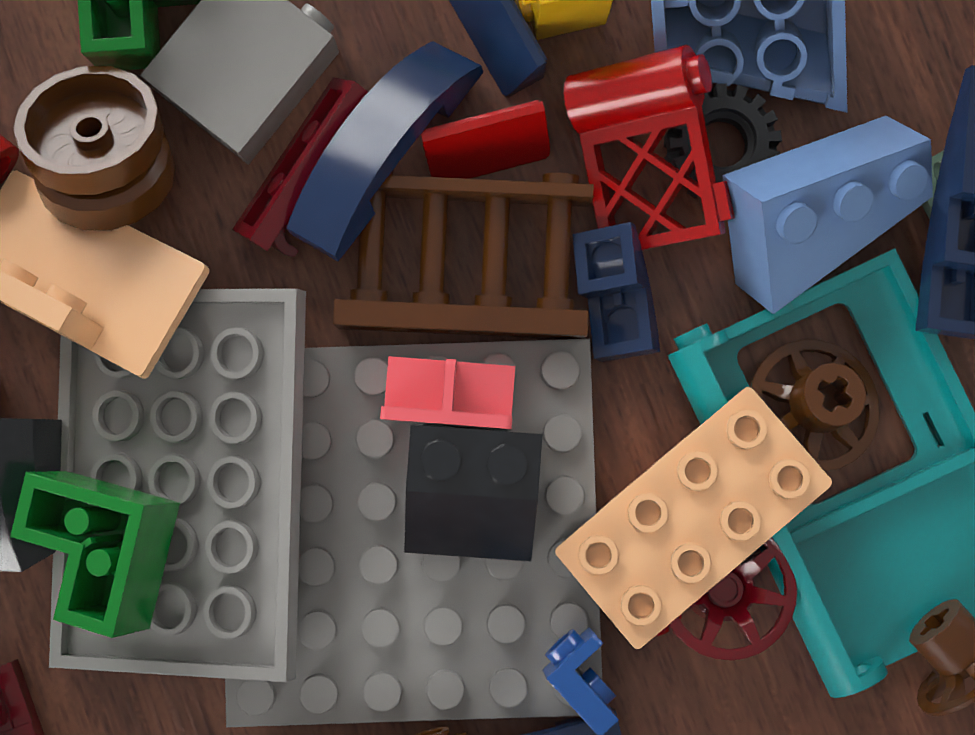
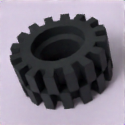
M727 83L716 84L710 92L704 93L702 110L705 126L715 122L729 123L739 130L745 144L743 156L736 164L728 167L713 165L716 183L723 182L722 175L780 154L776 150L777 145L782 141L781 130L775 131L773 125L778 120L774 110L766 113L762 108L766 100L759 94L754 99L746 96L748 88L737 85L735 90L731 91L727 90ZM687 125L668 129L664 137L663 147L667 148V154L664 159L679 170L692 151ZM694 167L689 177L698 182ZM688 190L687 194L694 198H697L698 196L691 190Z

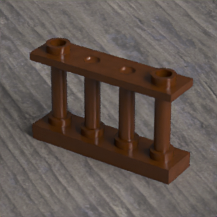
M393 169L369 200L375 215L359 234L357 289L350 290V300L334 299L333 325L338 329L567 340L585 339L587 337L588 310H574V300L568 299L572 206L589 207L593 198L594 184H579V176L571 173H546L542 175V182L396 176L393 175ZM386 198L423 200L419 292H413L412 303L388 302V292L382 290ZM448 201L485 202L481 295H475L474 305L449 304L450 294L444 293ZM510 203L547 205L543 298H537V308L512 307V297L506 296Z

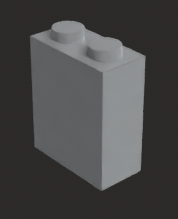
M201 0L140 76L156 93L249 165L338 55L339 50L334 36L331 34L335 27L321 12L308 3H305L300 10L288 0Z

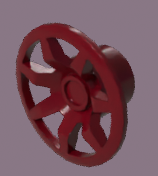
M772 537L763 544L766 549L746 562L739 564L690 606L697 615L705 618L700 639L696 638L684 627L679 617L669 624L673 633L686 646L701 655L732 661L762 653L782 636L795 610L797 584L792 569ZM773 558L777 561L783 575L784 595L755 586L754 577ZM752 604L782 606L774 626L760 638L754 620L748 612ZM723 621H733L749 642L748 645L731 649L718 648L711 645L721 629Z

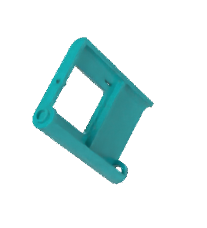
M895 248L807 289L775 314L765 309L712 334L708 323L674 338L673 340L678 351L667 355L700 425L740 391L749 387L737 360L740 349L834 304H841L848 309L914 445L913 456L904 463L822 501L811 503L772 536L785 556L796 579L797 599L792 618L830 697L833 698L853 695L877 684L888 674L887 665L918 652L909 641L910 634L919 620L937 605L947 600L957 599L975 618V411L938 335L915 331L919 296ZM763 545L759 547L760 551L766 549ZM773 558L768 563V567L781 595H784L783 575L777 561Z

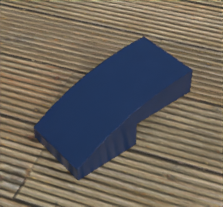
M628 222L572 234L578 294L588 298L594 359L606 362L660 353L653 297L635 224Z

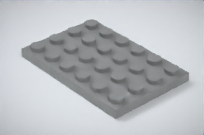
M200 289L157 364L146 379L136 376L61 335L58 420H62L61 471L73 472L180 502L150 629L110 638L53 620L69 555L60 551L53 553L49 668L288 682L296 679L306 291L300 289Z

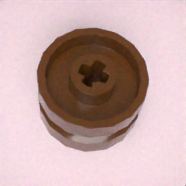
M112 66L78 67L58 73L41 83L31 91L19 106L13 130L20 153L28 170L32 173L36 189L44 207L60 222L81 230L117 229L136 223L157 209L172 189L176 165L164 132L158 107L151 88L135 74Z

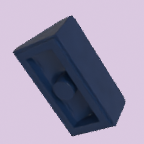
M449 0L498 88L505 97H510L544 78L547 58L514 0Z

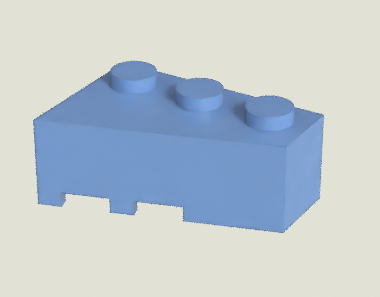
M883 116L722 175L723 181H727L735 217L728 220L735 284L768 311L775 314L933 197L931 139L888 116Z

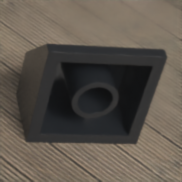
M411 425L406 480L404 553L531 562L538 505L543 434Z

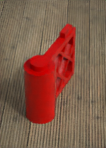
M687 44L571 74L566 77L564 82V101L568 118L580 136L589 184H594L592 201L597 227L599 229L616 225L614 215L624 199H627L650 215V218L638 235L642 250L726 233L724 221L735 218L727 181L716 183L702 110L704 93H708L712 89L711 71L703 54L696 55ZM687 125L692 151L679 170L656 154L654 150L667 129ZM651 133L644 145L633 138ZM620 141L638 154L622 182L605 171L600 145ZM648 161L673 178L672 183L657 207L631 189ZM694 167L698 182L689 177ZM682 186H685L701 197L706 224L686 228L666 214ZM608 187L616 191L612 198H610ZM659 223L671 230L652 235Z

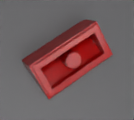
M539 100L427 128L421 133L431 177L471 179L544 160L550 155L546 114L543 101L539 102Z

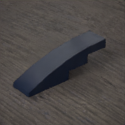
M974 65L965 69L946 138L932 203L923 258L915 331L975 339Z

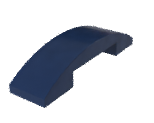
M434 41L420 47L395 65L353 109L322 153L293 209L287 225L289 233L339 262L375 215L369 200L436 113L447 118L451 116L484 73L482 65Z

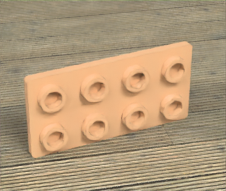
M17 170L12 171L0 189V302L142 379L148 378L206 280L209 268L201 261L128 225L113 230H81L62 223L44 207L34 179Z
M746 387L557 546L555 554L635 649H640L830 488L832 480L752 388Z

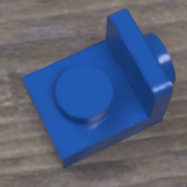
M590 627L580 635L572 629L557 640L546 652L545 656L551 662L542 670L546 679L596 735H604L619 721L612 708L608 705L616 695L591 667L582 675L577 671V668L599 649L603 642Z

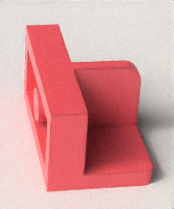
M388 356L385 404L381 406L380 419L511 430L515 366L457 362L456 359H446L444 361Z

